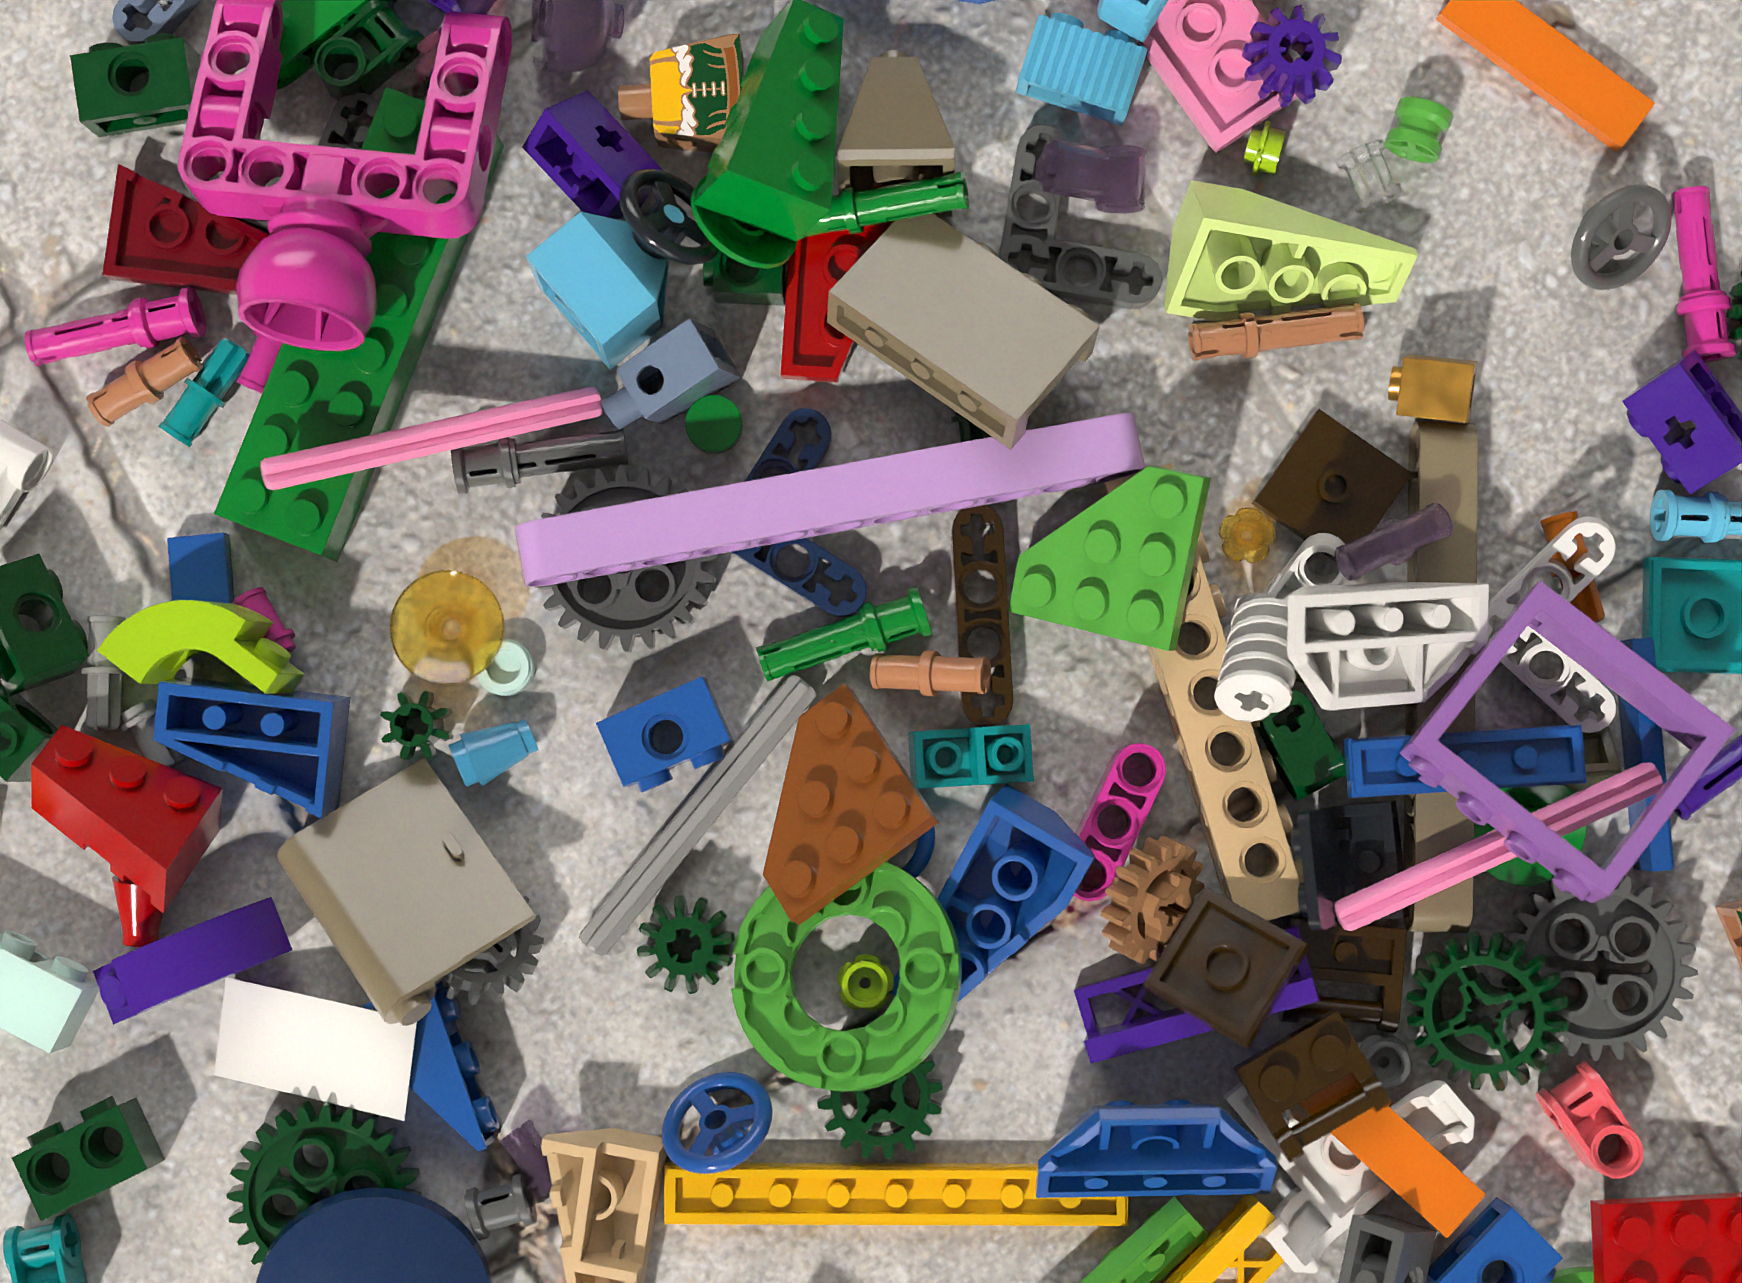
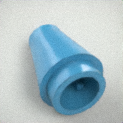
M526 719L516 723L511 722L459 734L461 740L448 745L466 787L477 782L484 786L528 757V754L539 750Z

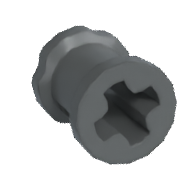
M522 1172L513 1175L512 1181L483 1191H479L476 1187L466 1190L464 1199L468 1220L473 1234L479 1241L488 1239L490 1231L523 1222L526 1226L537 1222V1211L528 1179Z

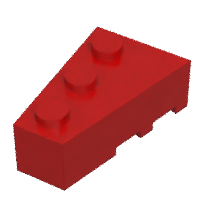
M61 725L31 764V808L83 850L90 847L109 862L110 871L123 882L128 878L151 896L150 903L164 914L219 832L223 788Z

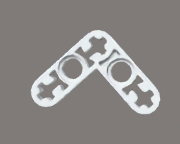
M1595 517L1577 518L1544 547L1488 602V640L1492 636L1491 632L1494 624L1491 617L1496 614L1499 618L1505 619L1524 594L1529 591L1528 582L1536 573L1550 571L1557 574L1563 583V589L1559 595L1568 602L1575 598L1598 576L1614 558L1616 549L1614 534L1608 524ZM1595 532L1600 534L1602 537L1599 540V549L1602 553L1597 557L1589 552L1583 554L1574 563V570L1582 573L1576 579H1573L1570 571L1563 563L1551 558L1556 552H1560L1564 561L1569 559L1577 550V541L1574 537L1579 533L1586 537L1592 536ZM1527 626L1520 637L1527 642L1530 634L1534 632L1539 638L1528 643L1519 658H1515L1512 653L1518 650V643L1515 641L1500 662L1569 725H1582V732L1588 733L1601 731L1609 726L1615 717L1617 708L1614 691L1531 627ZM1546 650L1555 652L1563 660V670L1555 678L1541 679L1530 670L1529 662L1533 655ZM1574 672H1578L1581 677L1575 679V687L1584 696L1590 698L1596 693L1602 696L1599 700L1602 712L1598 715L1590 710L1582 715L1577 713L1579 708L1578 699L1568 688L1564 690L1561 697L1555 694V692L1568 684Z

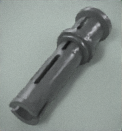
M624 429L525 443H516L515 438L510 439L506 437L499 439V442L496 444L462 447L451 450L454 480L459 495L467 494L470 487L504 483L507 488L516 487L517 484L522 483V477L572 472L619 464L628 465Z

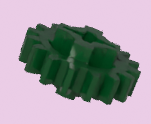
M933 1058L924 1059L904 1076L892 1081L890 1097L893 1102L890 1105L881 1100L867 1112L870 1091L868 1089L854 1091L856 1093L857 1105L849 1117L842 1104L841 1091H831L829 1095L819 1098L817 1101L818 1109H832L833 1115L825 1122L824 1127L827 1132L841 1127L845 1132L843 1133L840 1146L846 1149L857 1140L862 1143V1158L866 1159L869 1158L874 1146H882L887 1160L893 1159V1144L901 1142L909 1152L915 1150L912 1134L917 1130L921 1134L930 1136L933 1130L925 1116L926 1114H941L942 1111L941 1104L930 1099V1094L943 1090L942 1081L939 1079H927L926 1074L935 1067ZM910 1072L915 1076L919 1086L917 1107L903 1093L902 1085ZM893 1120L900 1126L887 1132L869 1131L874 1123Z

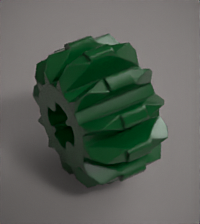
M677 895L674 897L673 903L676 917H673L666 906L659 903L652 910L663 926L660 927L651 922H643L640 925L639 931L642 934L656 940L655 943L639 946L637 948V955L647 957L656 954L658 961L650 965L645 973L649 978H653L663 968L668 970L669 974L665 980L664 989L672 992L677 986L680 975H685V985L688 993H697L699 990L698 971L707 982L715 985L720 980V976L710 963V960L722 966H730L733 962L734 957L728 952L717 949V945L734 942L736 940L735 932L725 931L716 934L714 927L721 924L727 918V914L724 910H720L709 920L705 919L703 915L709 902L705 897H700L695 903L693 913H688L685 895ZM681 929L692 930L690 938L696 934L700 938L701 946L692 952V959L682 958L683 950L676 953L673 949L672 941L681 936Z

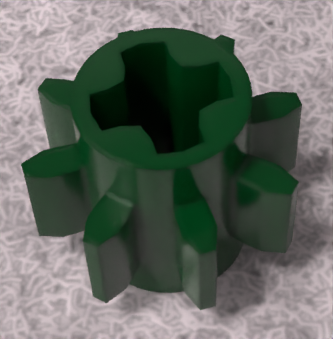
M424 691L420 695L418 704L413 703L412 698L407 693H398V702L401 706L394 712L382 711L380 714L382 718L390 721L391 731L383 736L382 742H398L402 744L400 759L410 760L414 756L416 747H421L423 754L427 758H436L437 752L433 744L439 739L449 740L454 737L452 733L444 730L443 719L451 715L452 709L439 708L436 710L431 707L434 693ZM421 715V721L429 725L428 731L425 735L415 734L413 737L414 730L406 727L407 719L409 716L419 717Z

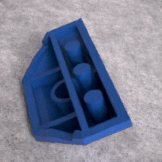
M1182 1099L1170 1100L1162 1105H1135L1129 1101L1119 1100L1109 1102L1104 1106H1092L1038 1159L1035 1192L1036 1198L1270 1194L1277 1163L1276 1156L1218 1106L1212 1104H1193Z

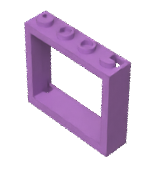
M1539 581L1524 594L1490 637L1488 643L1479 651L1399 754L1410 762L1408 765L1421 775L1418 778L1420 781L1431 787L1440 785L1458 800L1455 805L1466 817L1480 825L1489 823L1506 837L1504 844L1513 854L1528 863L1537 861L1554 874L1555 877L1552 881L1562 892L1568 890L1582 902L1586 899L1588 902L1593 903L1610 896L1736 729L1551 588ZM1527 626L1531 627L1690 749L1601 868L1437 741Z

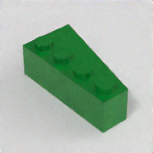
M791 0L761 33L741 82L742 90L737 102L730 109L725 122L727 125L720 144L712 154L708 164L710 170L705 182L698 189L693 202L694 205L795 243L831 211L844 18L803 0Z

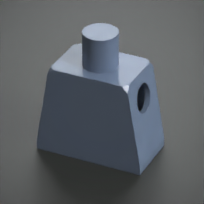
M689 318L620 365L617 373L625 386L601 402L609 419L619 430L642 416L646 420L663 424L689 410L691 405L698 399L714 395L742 377L715 331ZM661 377H664L663 386L661 390L658 392V382L661 379Z

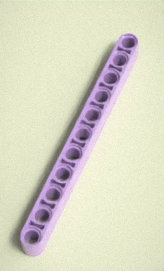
M1122 413L1027 430L1011 450L995 438L988 437L548 517L522 523L514 529L525 586L539 587L1096 485L1139 473L1146 467L1135 415L1132 413Z

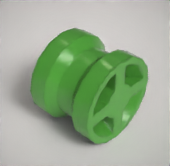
M1418 97L1401 98L1395 110L1398 121L1396 127L1389 130L1384 141L1385 148L1391 153L1410 161L1420 163L1437 162L1442 151L1439 139L1441 134L1450 128L1453 120L1452 112L1443 105L1428 99Z

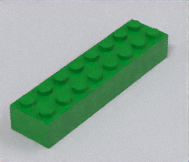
M386 87L361 150L415 155L426 102ZM497 134L486 190L504 148ZM390 188L384 191L379 198H386L392 195L397 188ZM446 194L440 197L436 204H444L450 201L456 194ZM376 232L369 237L372 252L365 259L370 264L374 275L378 305L375 320L367 332L364 342L357 348L343 351H319L282 343L214 511L215 515L338 562L375 467L270 490L267 489L262 478L261 461L265 458L391 430L469 233L459 238L449 239Z

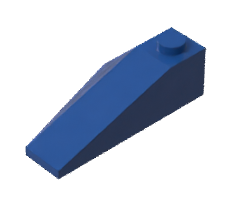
M1007 783L990 799L937 898L949 916L959 943L962 976L958 1002L1010 955L1026 944L1042 927L1067 908L1095 858L1092 851L1057 812ZM899 970L894 978L893 989L888 991L895 997L900 982Z

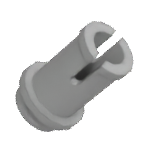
M153 699L143 701L124 711L121 716L125 724L121 728L124 733L131 732L145 758L171 768L187 759L184 754L153 740L156 704Z

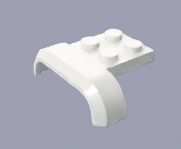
M1443 1081L1427 1083L1413 1090L1390 1107L1438 1151L1453 1143H1468L1473 1139L1475 1117ZM1239 1082L1222 1097L1258 1140L1276 1156V1161L1297 1185L1271 1212L1276 1218L1262 1231V1234L1294 1272L1315 1274L1321 1268L1319 1260L1323 1252L1339 1235L1350 1227L1352 1215H1364L1393 1189L1331 1133L1304 1147V1155L1288 1163L1243 1085ZM1299 1104L1281 1113L1289 1128L1311 1116Z

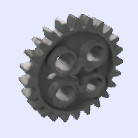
M619 465L615 481L609 482L600 469H596L594 487L588 489L583 482L576 478L573 480L577 497L570 500L566 496L557 493L555 499L563 509L560 515L669 496L672 480L669 476L665 475L655 487L651 486L650 471L648 468L643 467L636 481H630L626 468L623 465ZM684 489L678 492L677 494L686 493L689 491L687 489ZM544 512L541 515L542 518L557 516ZM719 555L629 570L628 573L624 574L622 572L608 574L607 576L610 578L612 585L611 593L606 600L598 604L588 603L584 598L583 587L588 578L535 588L553 590L554 594L546 600L543 606L548 611L557 610L562 607L565 609L558 623L561 628L566 629L577 621L581 623L578 630V640L585 643L597 631L599 632V647L601 649L608 650L616 636L620 637L623 650L625 652H632L635 637L641 636L646 646L653 649L656 642L655 631L661 629L671 639H675L677 636L672 622L677 617L691 625L695 622L692 614L687 609L690 602L707 606L709 601L697 589L699 584L716 583V577L704 571L703 564L719 560ZM662 572L669 579L668 593L659 601H645L640 593L641 581L649 573Z
M1626 875L1609 897L1593 903L1588 902L1586 899L1582 902L1568 890L1562 892L1551 880L1549 881V889L1552 897L1548 900L1533 892L1529 894V898L1536 908L1532 915L1519 910L1513 912L1517 920L1524 925L1522 931H1504V937L1514 944L1518 939L1527 942V948L1521 958L1528 963L1539 953H1543L1546 957H1565L1568 959L1593 961L1596 959L1597 951H1599L1602 957L1615 963H1649L1650 970L1647 973L1600 969L1598 979L1595 978L1593 973L1582 967H1547L1544 964L1537 971L1541 978L1550 973L1558 972L1562 979L1573 977L1577 979L1580 985V994L1575 1003L1561 1010L1551 1011V1014L1562 1016L1570 1021L1566 1032L1549 1033L1558 1039L1562 1035L1565 1036L1563 1043L1564 1052L1572 1057L1579 1050L1582 1043H1585L1588 1057L1593 1061L1599 1060L1603 1045H1608L1609 1050L1618 1060L1624 1059V1042L1630 1041L1641 1052L1647 1051V1044L1644 1034L1648 1031L1663 1039L1668 1037L1665 1028L1660 1022L1664 1016L1678 1021H1682L1684 1018L1680 1011L1672 1005L1675 998L1693 999L1694 997L1693 993L1680 986L1681 978L1698 975V970L1681 963V957L1696 950L1695 945L1687 942H1677L1675 938L1688 927L1686 922L1681 920L1666 922L1664 919L1670 913L1673 904L1663 900L1652 906L1649 905L1654 888L1646 884L1641 886L1632 895L1631 877ZM1566 919H1577L1583 931L1581 941L1570 949L1559 948L1555 941L1557 926ZM1635 922L1641 929V943L1632 952L1622 953L1618 950L1615 943L1616 932L1622 925ZM1511 974L1501 979L1505 987H1512L1516 984L1521 985V982ZM1634 981L1640 993L1638 1002L1628 1010H1617L1612 999L1614 990L1623 982ZM1553 988L1547 990L1549 995H1552ZM1531 1000L1522 1004L1517 1009L1529 1007L1532 1009L1523 1022L1529 1030L1534 1029L1535 1011Z

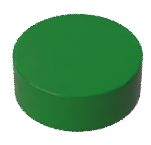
M708 395L698 399L691 405L686 414L685 428L689 439L696 448L709 454H721L729 451L738 443L743 431V421L738 408L732 401L723 396Z

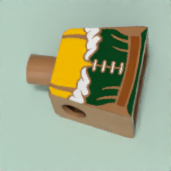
M729 34L650 54L651 84L618 86L621 120L653 118L654 135L658 146L668 149L713 153L720 144L727 125L725 122L730 109L737 102L742 90L740 85L744 77V63L740 34Z

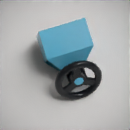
M639 170L630 174L624 180L620 189V206L626 221L579 212L526 256L537 286L610 370L662 328L669 260L681 264L698 265L712 260L720 251L705 236L697 222L688 217L685 210L675 200L674 195L678 196L692 208L691 197L694 187L683 179L662 170ZM651 187L656 202L648 212L643 214L638 205L637 195L640 189ZM687 236L701 246L687 247L680 245V243Z

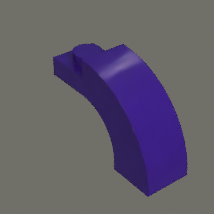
M269 897L133 950L111 960V963L93 970V974L99 986L101 998L107 1007L114 1025L209 984L256 967L293 949L272 897Z

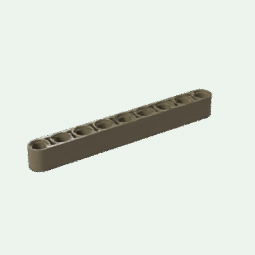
M1414 422L1409 439L1408 470L1413 474L1408 480L1407 582L1477 583V428L1474 423ZM1470 654L1458 671L1428 700L1420 703L1405 704V735L1415 734L1475 658L1476 654ZM1476 692L1444 733L1475 731ZM1449 792L1404 794V870L1474 839V821L1460 812L1455 805L1458 799ZM1473 877L1409 905V916L1404 918L1407 931L1468 933L1473 919Z

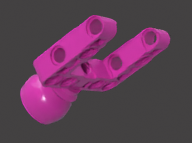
M285 0L216 1L179 153L178 171L195 198L209 213L219 216L268 221L267 226L271 235L266 237L249 254L240 269L236 286L238 298L237 311L240 320L248 327L270 339L301 348L319 351H343L357 348L364 342L365 336L375 320L378 305L374 275L370 264L365 259L372 252L369 237L376 232L446 239L459 238L469 233L477 225L482 212L511 57L512 28L507 16L447 12L443 21L434 69L430 79L415 155L260 140L264 119H270L283 58L279 46L283 30L281 2ZM245 68L242 72L235 74L237 71ZM467 89H475L467 96L458 97L461 92ZM224 171L218 178L209 181L214 174ZM281 177L277 183L266 186L270 180ZM390 188H397L392 195L386 198H379L384 191ZM446 194H456L450 201L444 204H436L440 197Z

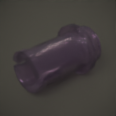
M530 1119L523 1123L520 1128H516L500 1140L502 1146H505L530 1184L525 1187L528 1192L534 1189L538 1196L542 1198L550 1192L552 1182L547 1155L543 1156L541 1145L543 1138Z

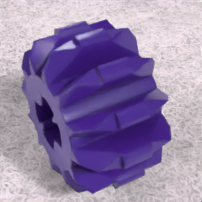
M1302 4L1294 7L1289 19L1277 7L1270 12L1268 24L1256 22L1250 31L1253 42L1246 43L1242 50V58L1252 62L1244 73L1246 81L1262 79L1264 83L1258 92L1260 99L1267 98L1272 90L1279 92L1278 100L1282 108L1289 106L1294 94L1306 105L1315 98L1316 89L1327 91L1334 82L1330 71L1337 70L1342 62V55L1331 50L1339 40L1338 32L1321 33L1320 29L1325 22L1324 13L1314 16L1311 23L1304 20L1305 12ZM1291 50H1294L1301 57L1295 59L1291 64L1283 58V55H1287Z

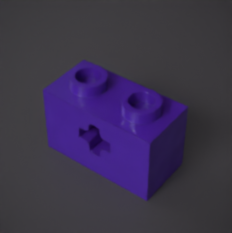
M589 90L546 108L522 146L582 212L617 220L624 217L620 206V189L624 180L630 174L643 169L664 171ZM644 187L639 190L637 195L639 207L643 205L652 192L651 187Z
M1696 350L1640 385L1622 401L1627 408V418L1631 426L1639 435L1645 438L1648 437L1661 454L1660 461L1666 474L1674 482L1682 483L1689 494H1692L1742 463V413ZM1691 420L1696 428L1692 427L1684 430L1679 422L1683 423Z

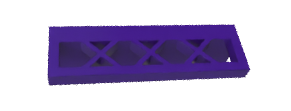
M1298 926L1283 929L1302 940ZM1307 955L1304 956L1298 966L1299 974L1292 976L1270 1014L1319 1001L1318 991ZM1154 966L1074 988V994L1087 1033L1084 1044L1090 1064L1212 1031L1213 1029L1178 1008L1163 1011L1145 1001L1143 998L1147 990L1144 985H1142L1137 996L1124 989L1129 986L1145 983ZM1113 992L1133 1003L1122 1023L1099 1029L1090 997ZM1138 1007L1151 1013V1015L1132 1020Z

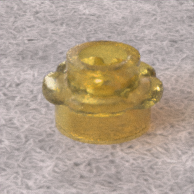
M1246 507L1237 510L1234 516L1228 515L1220 524L1219 537L1224 542L1222 550L1228 558L1235 562L1247 560L1248 563H1257L1263 560L1270 552V544L1275 541L1273 523L1257 509ZM1243 531H1249L1252 534L1250 541L1242 539Z

